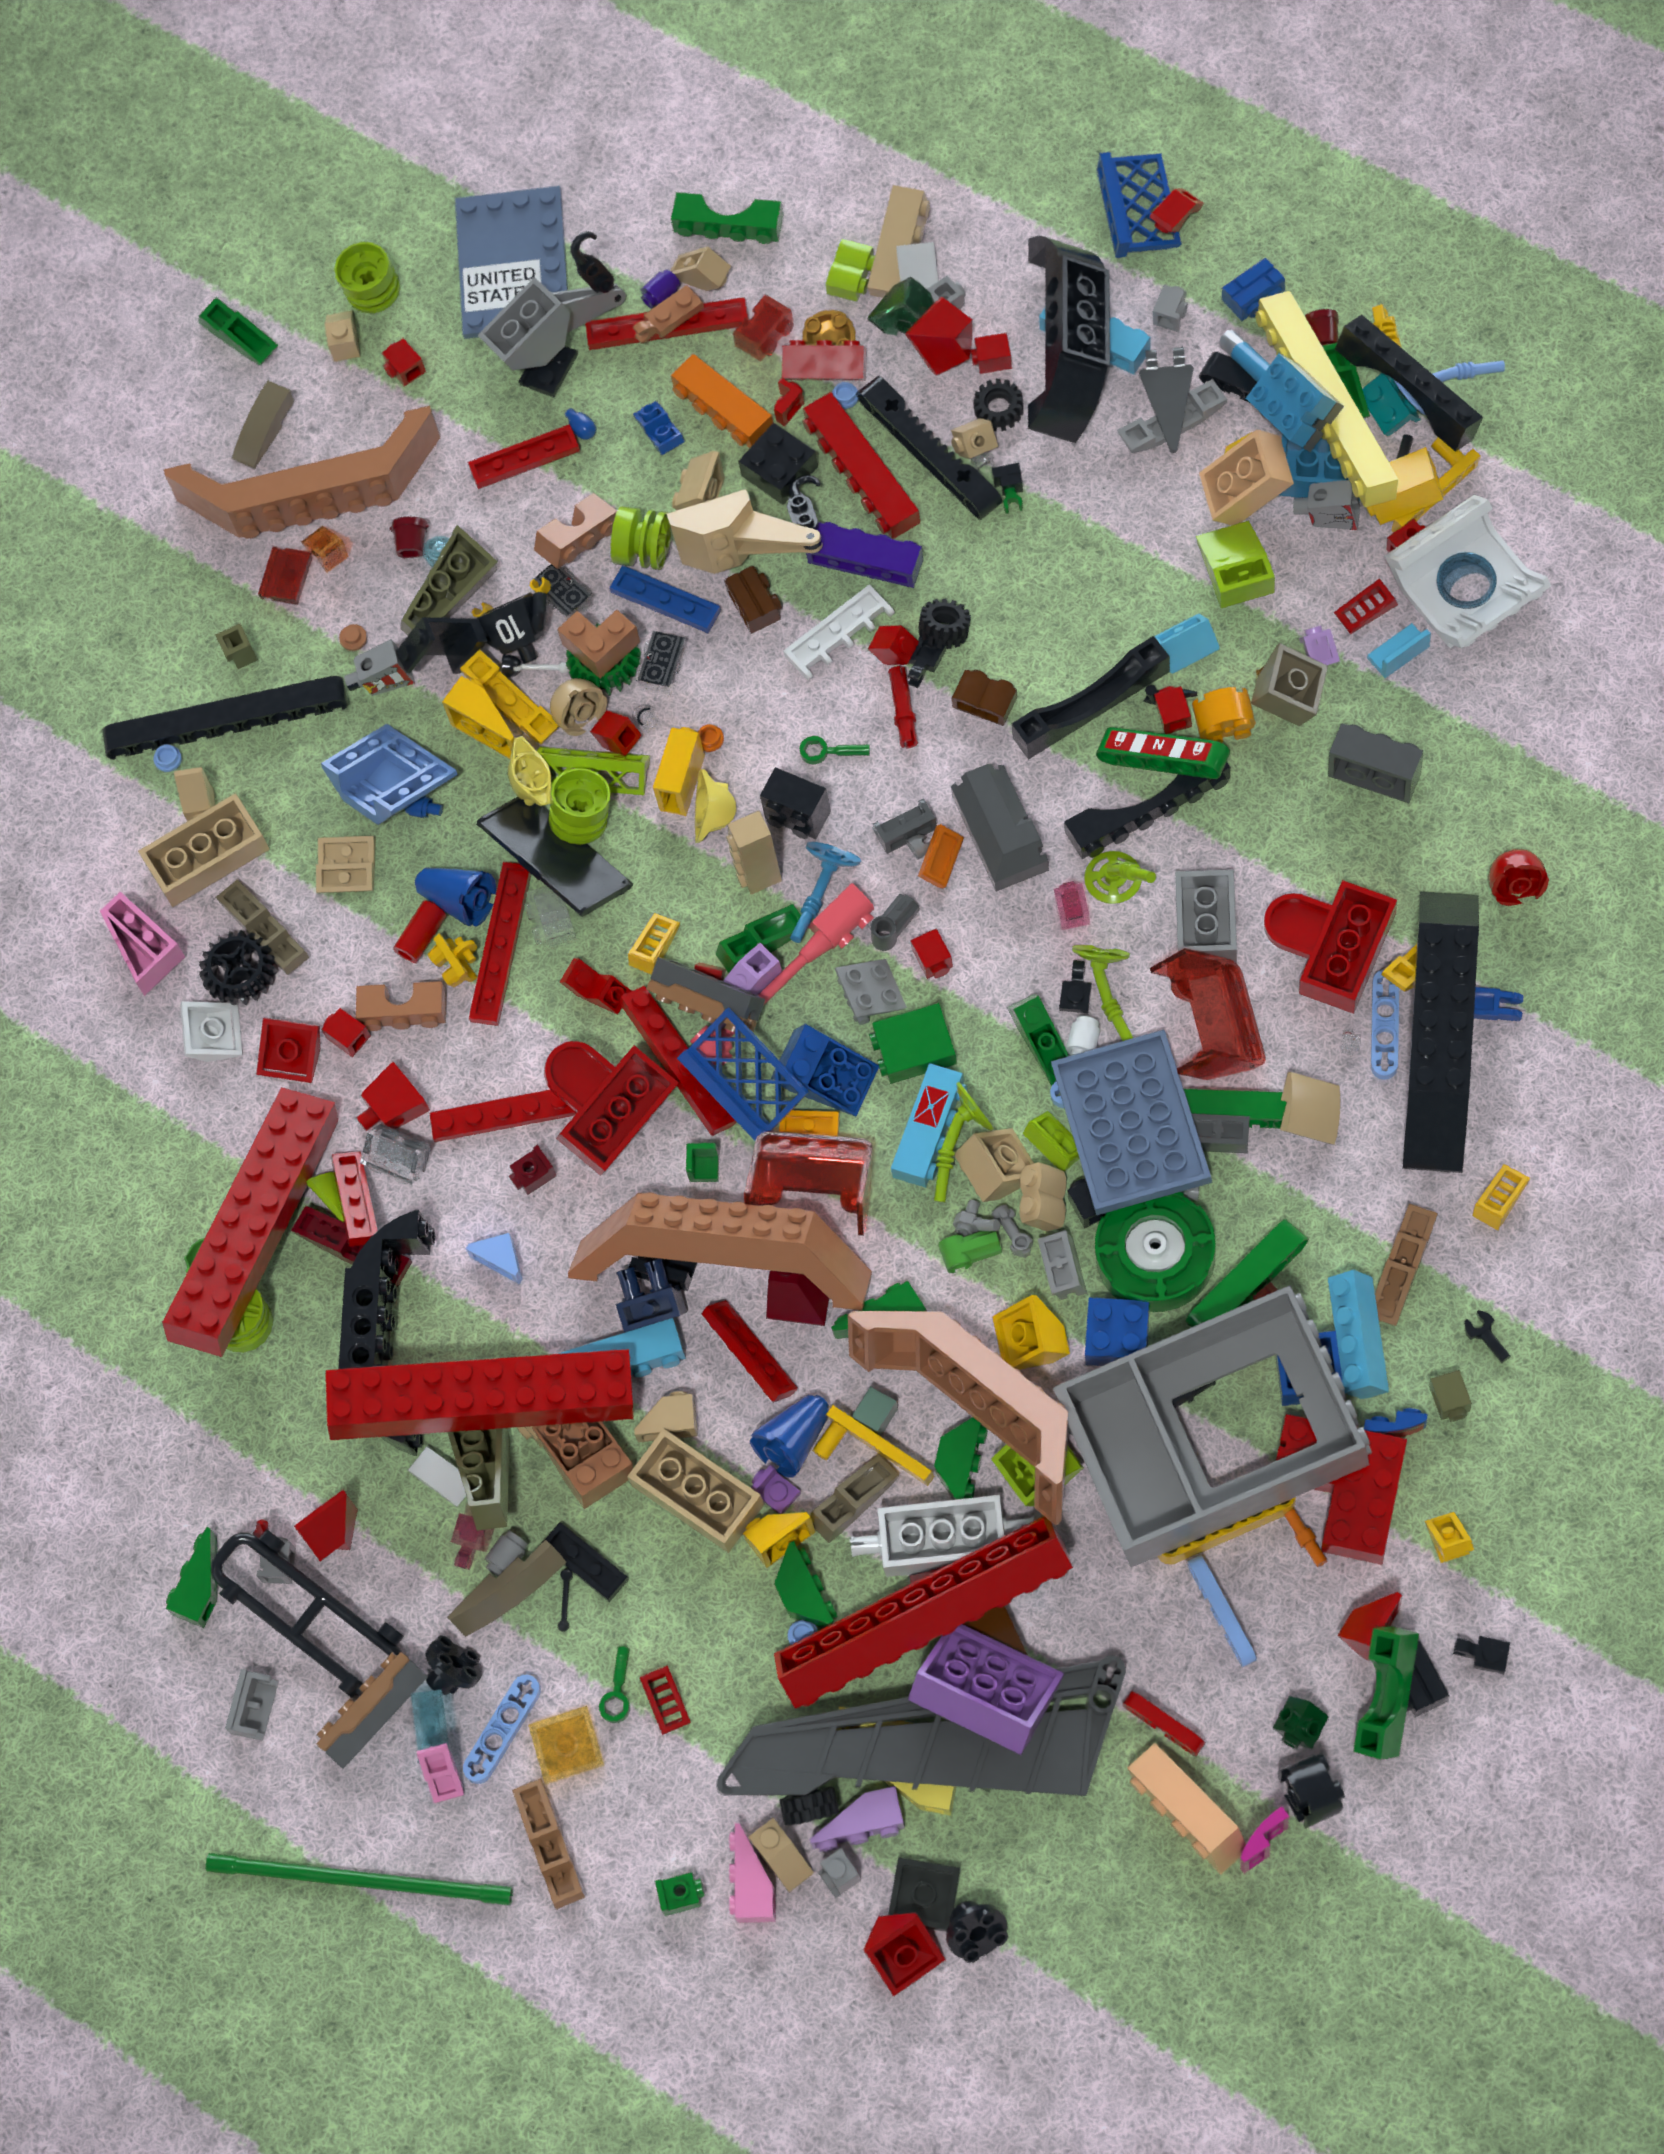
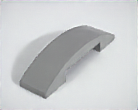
M1213 379L1189 391L1181 434L1201 424L1227 403V398ZM1156 416L1146 421L1141 417L1117 430L1131 453L1145 451L1166 443Z

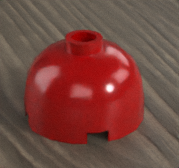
M1524 849L1511 850L1498 856L1491 864L1488 875L1492 894L1496 897L1498 903L1505 906L1523 904L1517 900L1520 898L1535 896V899H1538L1546 891L1549 883V878L1541 859L1534 853Z

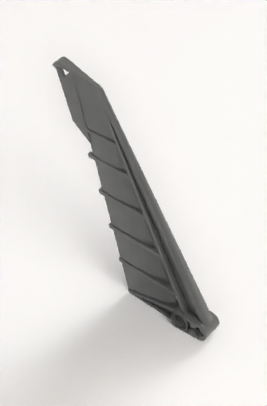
M1107 1656L1098 1661L1056 1668V1670L1064 1673V1676L1051 1702H1054L1052 1711L1043 1715L1033 1737L1021 1755L952 1721L940 1722L942 1716L909 1701V1697L753 1726L719 1775L716 1783L717 1791L723 1796H806L836 1777L857 1779L855 1787H861L863 1780L914 1783L912 1790H917L919 1784L969 1787L968 1792H974L975 1788L1023 1791L1025 1794L1036 1792L1086 1796L1125 1677L1126 1667L1119 1657ZM1108 1667L1114 1668V1676L1109 1686L1103 1685L1107 1676L1106 1670ZM1097 1695L1106 1697L1109 1707L1104 1709L1098 1708L1093 1702V1697ZM1087 1698L1085 1703L1086 1709L1058 1712L1060 1703L1063 1700ZM936 1716L934 1722L881 1727L882 1722ZM876 1723L875 1727L836 1730V1728ZM731 1773L740 1786L726 1785V1781Z

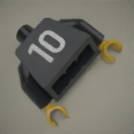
M544 577L541 579L542 584L540 587L535 579L530 581V588L535 591L533 595L529 592L496 608L482 602V612L478 608L472 609V615L479 619L488 641L487 644L500 651L503 655L517 650L523 664L539 657L532 643L544 635L547 608L546 594L551 589L550 582Z

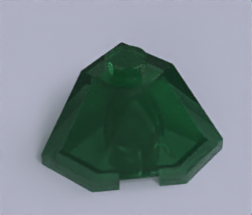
M909 277L893 285L868 315L867 320L885 334L897 336L898 331L906 333L934 304L931 292L913 277Z

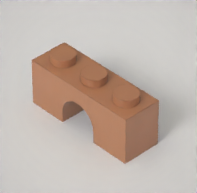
M592 493L574 505L572 526H567L555 518L537 530L534 551L558 569L567 562H572L577 555L586 549H591L602 538L610 536L617 510Z
M442 981L413 983L412 997L401 1005L389 1002L390 994L385 984L356 986V1020L365 1025L368 1031H378L384 1026H392L395 1029L403 1030L408 1029L410 1025L419 1024L425 1028H434L438 1026V1023H446V990Z

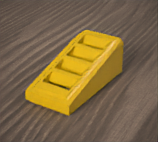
M654 913L628 953L629 966L652 975L657 958H664L680 926V922ZM658 925L668 930L664 933L654 929V927ZM650 935H653V936L658 937V938H660V939H662V940L659 942V941L654 940V939H651V938H649V937H650ZM645 945H648L650 947L655 948V951L648 950L644 947Z
M1504 1164L1475 1204L1472 1216L1499 1230L1529 1183L1530 1178ZM1503 1177L1518 1184L1515 1188L1502 1181ZM1500 1187L1511 1194L1510 1197L1496 1190V1188ZM1491 1196L1504 1203V1205L1501 1206L1490 1200Z

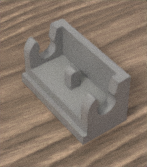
M1065 1230L1039 1238L1038 1243L1051 1294L1053 1296L1056 1295L1061 1300L1067 1299V1294L1076 1293L1078 1296L1088 1294L1074 1239Z
M241 1669L225 1729L231 1735L264 1740L279 1683L278 1680L271 1679L272 1676Z

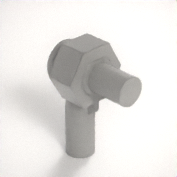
M969 1200L966 1210L956 1214L953 1226L958 1235L965 1237L978 1231H998L1000 1229V1222L997 1219L984 1220L981 1217H977L976 1214L980 1203L975 1200Z

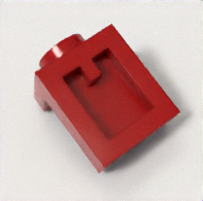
M781 378L778 381L779 392L783 396L776 401L774 413L776 422L785 427L805 402L801 387L793 381L788 382Z

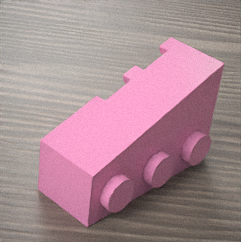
M119 892L100 910L136 984L144 996L185 958L179 945L123 893Z

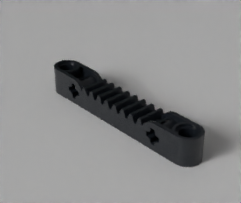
M875 377L856 392L861 405L978 520H982L1002 504V498L994 486L973 466L962 464L960 458L955 460V453L953 451L948 453L947 445H941L940 438H934L933 431H927L925 423L919 424L918 416L912 417V411L910 409L906 410L903 397L882 377Z

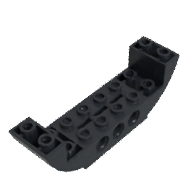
M1035 236L1028 239V263L1045 268V391L1028 404V429L1076 443L1094 413L1104 385L1107 368L1110 366L1109 270L1105 269L1101 259L1091 251L1045 236Z
M419 1210L399 1216L384 1225L362 1247L351 1268H345L338 1369L388 1366L389 1360L393 1359L394 1349L393 1343L390 1342V1333L395 1330V1315L392 1314V1303L397 1301V1287L391 1280H393L394 1274H398L399 1259L395 1255H430V1247L435 1244V1229L432 1228ZM423 1434L381 1437L396 1449L413 1456H417L418 1448H421L423 1445Z

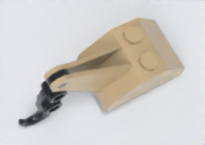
M805 475L791 482L789 486L790 496L787 504L791 522L753 511L746 489L668 513L667 517L681 563L716 574L741 566L749 554L818 552L823 546L820 532L817 530L819 527L818 519L811 500L802 494L799 488L805 483H813L819 487L821 485L820 481L814 476Z

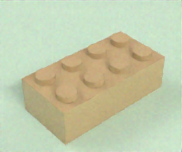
M235 793L138 850L173 908L270 849Z
M664 1428L627 1476L633 1488L727 1553L731 1551L743 1532H745L746 1526L753 1521L764 1506L759 1493Z

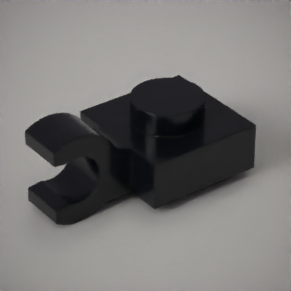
M922 635L918 638L919 643L909 660V663L913 664L908 673V678H910L908 685L919 688L926 670L933 673L936 671L946 652V645H942V649L937 648L936 643L931 646L928 644V640L923 641L921 639Z
M1073 960L1071 981H1062L1059 1011L1089 1013L1092 983H1084L1085 961Z
M1479 1636L1478 1643L1475 1644L1469 1640L1457 1638L1453 1655L1474 1659L1473 1668L1504 1675L1511 1642Z

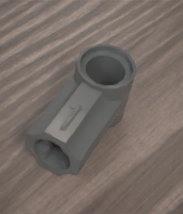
M899 894L886 911L872 921L870 928L871 941L876 949L887 951L895 946L898 936L920 911V907L914 899L906 894ZM881 931L890 932L886 936L878 935Z

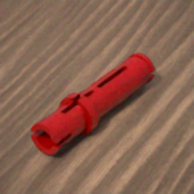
M895 666L888 671L896 712L894 724L898 727L900 746L904 748L906 743V748H913L918 744L914 723L916 722V714L912 711L906 668L902 666L900 670V666Z

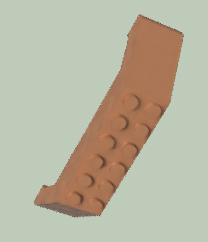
M429 405L404 411L405 418L384 445L226 484H220L196 472L190 463L163 470L177 502L236 537L250 539L266 531L280 532L287 526L296 524L305 526L310 524L312 520L321 518L334 519L341 513H359L366 507L375 505L384 507L391 504L392 501L400 498L439 441L440 433Z
M652 1192L637 1193L580 1241L568 1271L569 1279L598 1281L601 1272L625 1255L798 1273L804 1274L833 1301L834 1308L863 1310L872 1277V1271L814 1211H805L801 1208H777L772 1205H748L743 1202H720L714 1199H692L680 1195L674 1197L664 1196Z
M853 1311L848 1314L849 1356L868 1372L873 1369L917 1371L1035 1467L1034 1508L1055 1525L1062 1521L1067 1458L1068 1411L1061 1403L1050 1398L1040 1386L1030 1382L1020 1370L1011 1367L998 1353L991 1351L977 1336H972L962 1328L957 1320L951 1319L944 1312Z

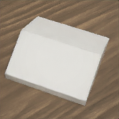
M181 1001L183 1042L186 1057L210 1062L242 1056L238 1003L231 1005V1003Z

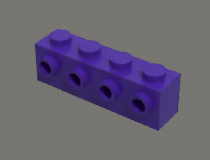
M818 522L819 527L817 530L820 532L823 546L818 552L806 553L809 564L914 588L923 563L922 546L912 541L902 542L893 540L882 534L877 536L867 534L857 528L846 529L838 527L831 522Z

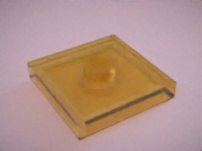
M587 1706L528 1725L546 1785L605 1766Z

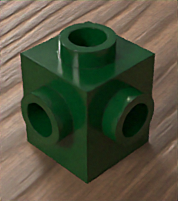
M1289 1696L1272 1729L1283 1736L1281 1741L1291 1748L1298 1749L1299 1746L1313 1749L1329 1716L1312 1702Z

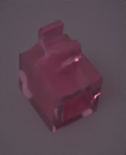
M1074 881L1062 883L1059 888H1055L1054 898L1061 930L1090 925L1089 911L1082 883L1075 884Z
M459 1513L451 1542L462 1546L456 1556L454 1566L470 1570L475 1551L487 1552L494 1529L477 1531L473 1516Z

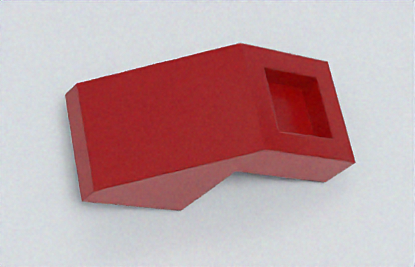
M1176 188L1151 213L1149 218L1156 222L1154 226L1164 233L1179 232L1190 213L1198 212L1204 205V202L1184 188Z
M573 958L560 980V983L576 996L616 1015L622 1009L619 1004L620 996L632 991L614 976L598 974L579 958Z

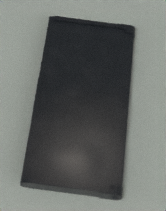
M517 796L477 820L476 825L485 831L517 859L522 867L537 880L542 881L581 917L626 893L633 886V883L621 874L587 843L582 845L571 844L559 839L551 830L549 810L544 806H539L536 803L528 806L525 804L524 799Z

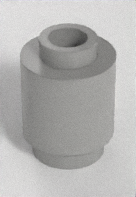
M508 1531L505 1536H500L484 1558L488 1563L486 1568L498 1577L517 1557L523 1558L526 1553L524 1550L528 1544L516 1534Z

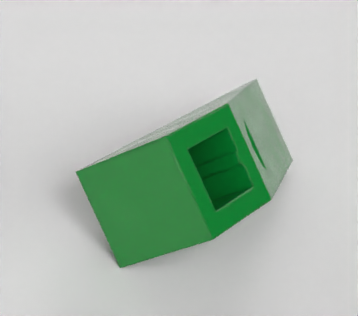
M1032 994L1007 1007L1018 1031L1052 1086L1056 1079L1051 1061L1069 1057V1054L1039 995Z
M908 1281L903 1284L896 1283L886 1290L885 1295L876 1300L875 1298L867 1300L864 1303L863 1310H858L927 1311ZM848 1314L839 1317L835 1321V1325L831 1327L835 1339L848 1338Z
M209 1527L205 1528L203 1534L200 1533L197 1536L193 1545L194 1552L190 1560L183 1564L180 1571L181 1578L176 1588L171 1589L166 1599V1609L171 1615L203 1629L217 1603V1583L213 1580L210 1571L211 1562L217 1553V1535Z

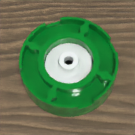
M1181 1192L1107 1212L1104 1218H1101L1095 1235L1096 1264L1100 1278L1115 1298L1149 1302L1150 1312L1170 1311L1186 1305L1204 1290L1215 1266V1234L1208 1215L1200 1205L1194 1204L1184 1197V1194Z

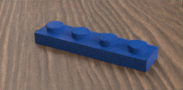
M623 565L609 587L610 592L705 633H709L721 612L719 605Z

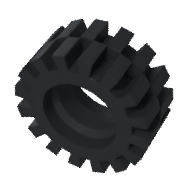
M1000 378L996 379L995 384H992L991 380L986 381L987 387L983 384L980 385L979 391H976L974 394L975 417L991 421L994 431H997V427H1001V431H1006L1007 425L1013 428L1015 426L1014 422L1019 423L1024 412L1021 390L1017 389L1015 383L1010 386V380L1005 379L1004 384L1001 383ZM996 398L1005 399L1009 403V407L1001 412L991 411L988 405Z
M942 598V602H939L938 599H934L933 604L927 602L921 609L918 633L922 635L921 639L923 641L928 640V644L931 646L936 643L937 648L942 649V645H946V649H951L952 644L955 648L959 647L960 643L964 644L966 638H968L971 621L969 610H964L963 604L957 606V601L954 600L951 603H947V599Z
M832 1786L815 1789L806 1796H785L779 1800L786 1826L820 1820L840 1812L835 1790Z

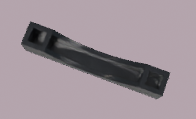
M1363 315L1344 325L1335 347L1337 352L1354 366L1378 370L1401 384L1421 406L1431 423L1435 435L1455 452L1474 440L1483 419L1482 415Z
M1154 636L1150 637L1131 649L1110 671L1084 690L1056 704L1034 709L1011 723L1013 740L1029 760L1169 673L1170 656Z
M1226 762L1218 779L1178 774L1163 791L1151 799L1134 806L1109 810L1088 808L1064 821L1065 834L1081 859L1087 856L1090 858L1096 857L1109 844L1113 842L1119 844L1125 841L1131 832L1137 829L1142 831L1149 828L1155 819L1163 815L1164 817L1173 815L1178 811L1179 806L1187 802L1192 804L1199 801L1204 793L1210 789L1219 790L1223 788L1231 779V767Z

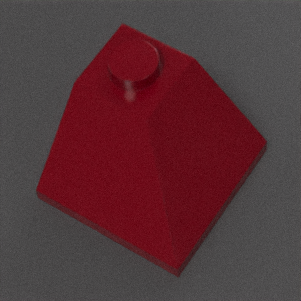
M770 1270L766 1319L825 1326L830 1298L804 1274Z

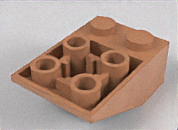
M602 1421L532 1427L568 1488L584 1509L629 1480L627 1476L633 1469L632 1462Z

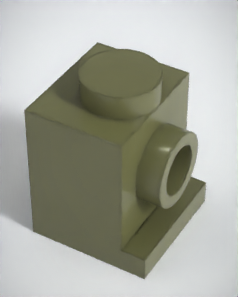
M240 623L215 634L227 661L233 660L237 669L258 660Z

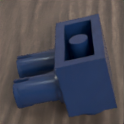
M662 1259L644 1264L652 1287L648 1294L641 1292L634 1267L616 1272L624 1295L622 1302L616 1304L624 1333L687 1313L679 1284L674 1286L672 1283L669 1284Z

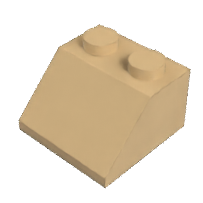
M711 451L690 459L688 468H684L681 474L680 491L675 492L672 508H675V511L719 497L725 479L719 452Z
M1013 1128L974 1133L955 1153V1158L959 1162L960 1168L970 1180L982 1202L1000 1200L1020 1189V1177L1023 1167L1034 1164Z

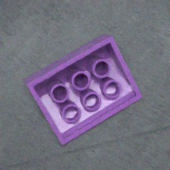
M960 1625L953 1633L941 1636L918 1670L908 1700L1021 1755L1033 1737L1063 1679L1064 1673L969 1627Z

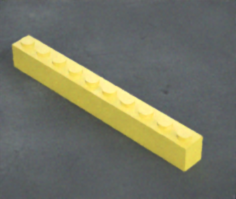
M1287 291L1259 299V309L1255 314L1256 321L1260 328L1263 327L1267 342L1270 346L1273 345L1276 354L1281 353L1299 363L1344 405L1332 424L1326 423L1321 431L1324 433L1322 439H1326L1330 445L1332 457L1334 459L1337 458L1341 465L1343 476L1348 478L1352 484L1354 496L1360 498L1364 507L1396 499L1398 477L1291 292Z

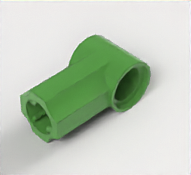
M981 1231L965 1237L954 1235L943 1239L938 1244L947 1272L951 1274L956 1273V1269L962 1267L968 1269L974 1262L1002 1253L996 1231Z

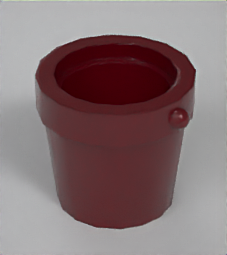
M1318 309L1305 315L1321 346L1338 342L1339 317L1336 310Z
M413 516L399 517L392 521V526L389 529L394 534L395 550L398 557L419 558L423 555L425 533L429 527L427 521Z

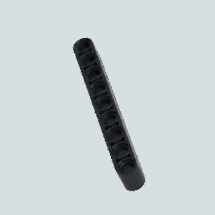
M328 676L112 723L102 729L105 754L109 759H116V756L120 755L127 757L141 754L143 750L152 749V751H155L162 745L175 743L182 745L196 742L198 738H215L224 736L226 732L233 731V733L251 730V727L258 725L265 727L279 724L278 721L281 720L293 721L306 718V715L315 713V716L333 712V709L341 707L343 710L348 706L344 679L339 676Z

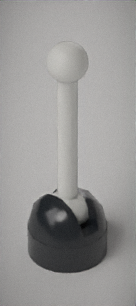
M502 655V674L506 677H515L522 669L559 670L561 673L569 671L566 662H562L559 665L522 664L516 656Z

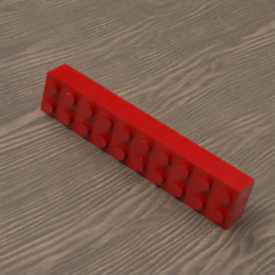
M281 1087L162 1321L167 1341L223 1357L307 1187L306 1181L312 1177L336 1128L338 1116L335 1102Z
M629 1349L325 1370L327 1428L330 1440L634 1419Z
M1043 1516L774 1653L778 1680L795 1709L801 1706H810L820 1696L828 1692H837L844 1688L846 1683L856 1678L867 1677L875 1668L885 1663L892 1664L898 1661L903 1654L911 1650L924 1648L930 1640L940 1635H949L958 1626L968 1621L974 1622L984 1616L985 1612L995 1607L1001 1608L1008 1605L1013 1598L1022 1593L1034 1592L1040 1587V1584L1050 1579L1063 1577L1067 1574L1068 1570L1073 1568L1066 1546L1055 1525Z

